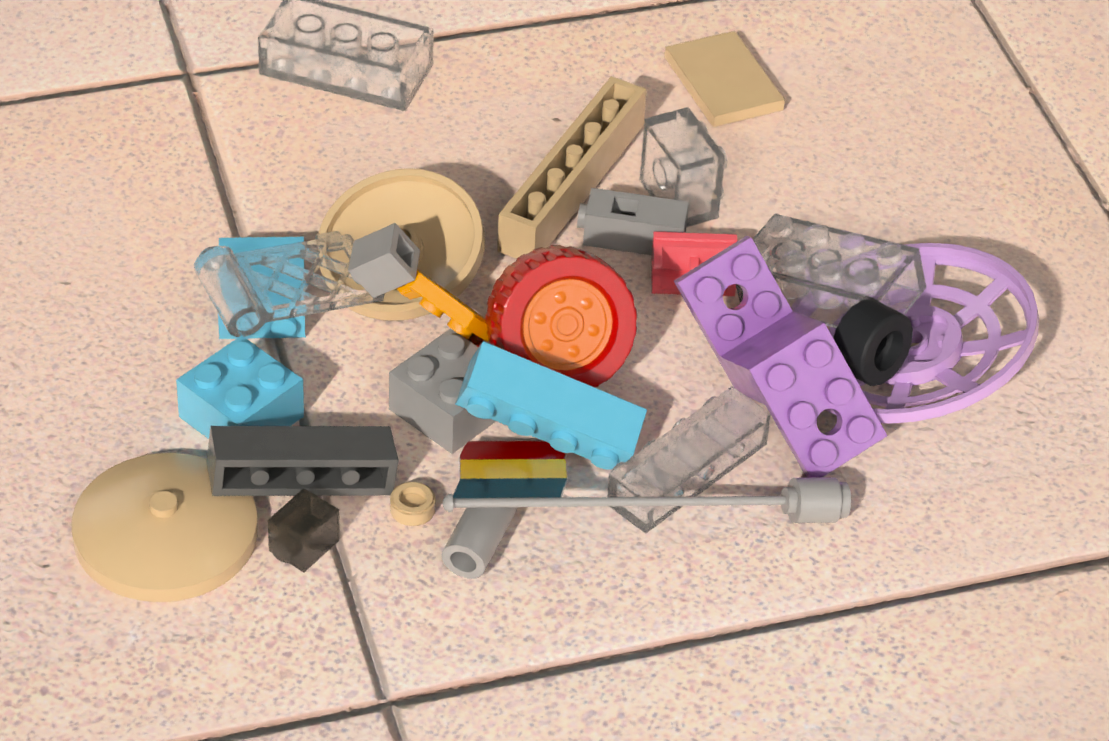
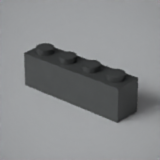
M210 426L207 468L212 496H388L394 490L398 456L390 426Z

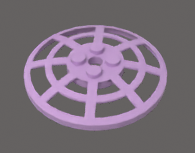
M944 243L899 245L853 258L815 280L800 294L791 307L793 312L810 317L813 311L836 292H839L851 307L865 299H875L885 305L896 301L914 299L913 305L895 308V310L910 319L913 328L912 343L919 344L910 347L902 367L891 379L885 382V384L894 385L891 396H880L863 391L870 404L886 406L885 409L872 408L880 423L886 424L916 422L941 417L964 409L988 397L1005 385L1023 367L1033 351L1039 327V315L1034 293L1025 278L1017 270L992 254L971 247ZM918 265L916 285L888 289L866 298L853 284L857 280L885 270ZM936 265H949L970 269L994 279V281L978 296H975L959 288L935 285ZM1008 289L1016 297L1023 309L1026 329L1001 336L999 320L990 305ZM932 298L952 301L965 307L955 315H952L941 308L930 305ZM847 309L830 327L829 332L832 335V337L834 336L835 330L839 322L841 321L842 317L846 314V312L849 309ZM979 316L987 328L988 339L963 342L961 329ZM1021 345L1016 355L998 373L982 384L975 382L991 367L1000 350ZM984 354L978 365L966 376L963 377L952 370L962 356ZM856 379L857 382H858V384H859L860 386L866 384V383H864V382H862V381ZM937 380L947 386L928 394L909 397L913 385ZM956 393H960V394H961V395H958V396H955V397H952V398H949V399H946V400H943V401H940V402H937V403L928 404V405H923V406H918V407H913V408H905L906 406H916V405H921V404H926V403L935 402V401H938V400H941V399L950 397V396H952V395H954V394H956ZM833 409L825 410L836 415Z

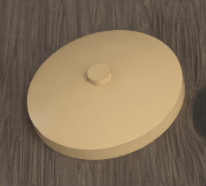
M395 169L370 176L344 192L333 203L322 221L317 237L316 251L319 268L328 288L344 306L360 315L373 319L388 321L408 320L425 316L431 312L419 304L423 297L410 300L397 289H393L373 298L362 285L357 284L348 271L353 242L396 223L420 249L417 269L456 297L468 287L475 277L485 250L484 227L477 206L471 196L450 178L428 170Z
M157 453L139 456L107 469L96 477L82 492L75 505L71 523L75 554L85 572L99 585L109 591L130 599L148 602L186 600L206 594L222 586L232 579L248 562L255 548L258 533L257 510L253 496H212L207 459L182 453Z

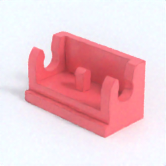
M654 232L651 255L652 294L681 295L674 280L736 243L737 235ZM736 284L727 287L723 296L735 297Z

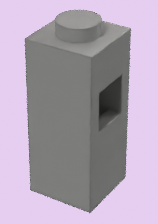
M591 188L588 204L580 203L577 228H584L583 245L652 255L654 232L686 233L689 201Z

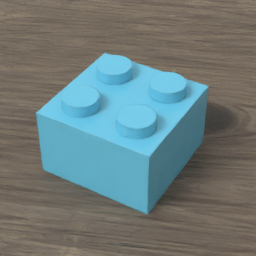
M242 335L176 379L179 417L208 439L210 426H291L304 417L303 379Z

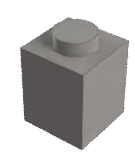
M393 223L353 242L348 271L357 284L362 285L375 298L416 279L420 249L396 223Z

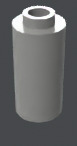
M518 507L466 508L442 551V560L446 567L456 575L464 578L474 579L482 576Z

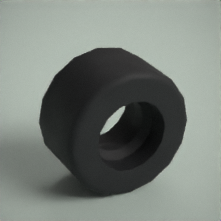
M865 299L853 305L846 312L835 330L833 339L854 377L870 386L882 385L891 379L902 367L911 347L913 328L910 319L901 312L875 299Z

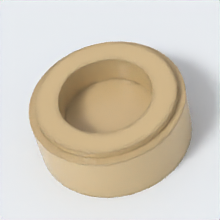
M419 482L400 484L390 495V513L397 522L403 525H423L430 521L435 514V494L430 487Z

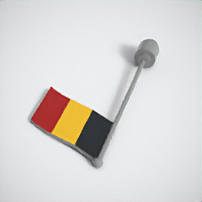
M468 441L460 454L459 483L454 494L446 495L442 502L444 509L448 512H453V508L781 505L783 513L788 514L792 523H836L839 518H847L850 513L851 491L846 482H839L835 477L791 478L788 487H783L781 496L562 498L567 485L565 459L567 453L555 450L545 441Z

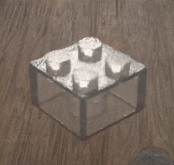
M689 107L645 118L639 181L649 195L689 201L687 227L719 218L720 202L724 198V169L727 168L728 164L727 156L722 146L715 143L709 135L704 122L699 121Z

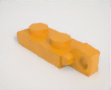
M417 269L414 281L396 288L410 300L423 297L419 304L438 318H441L443 313L448 315L451 319L447 325L466 339H469L473 333L485 341H489L485 318Z

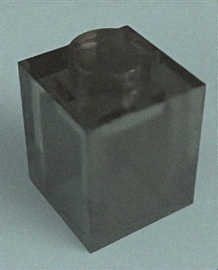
M305 488L268 519L269 551L279 561L289 563L302 572H306L340 540L339 509Z

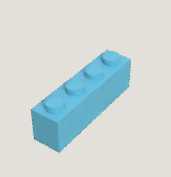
M484 341L470 360L455 405L467 409L471 415L477 418L492 419L508 426L516 434L522 436L531 435L548 442L557 451L564 453L572 452L589 459L592 464L601 469H613L618 472L634 455L647 409Z

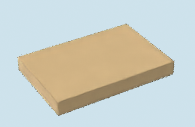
M735 31L665 47V59L712 127L784 110L785 99Z

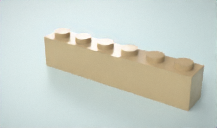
M612 76L606 81L499 213L498 252L517 259L523 254L532 252L533 249L550 246L579 209L580 203H583L590 195L591 188L597 186L644 126L646 88Z

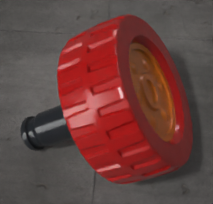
M551 245L547 248L540 247L518 257L515 262L506 267L502 275L496 280L492 293L488 298V308L485 314V323L488 328L487 336L493 346L594 388L607 382L622 367L632 350L637 332V309L634 306V297L632 292L626 287V282L622 276L601 258L572 246Z

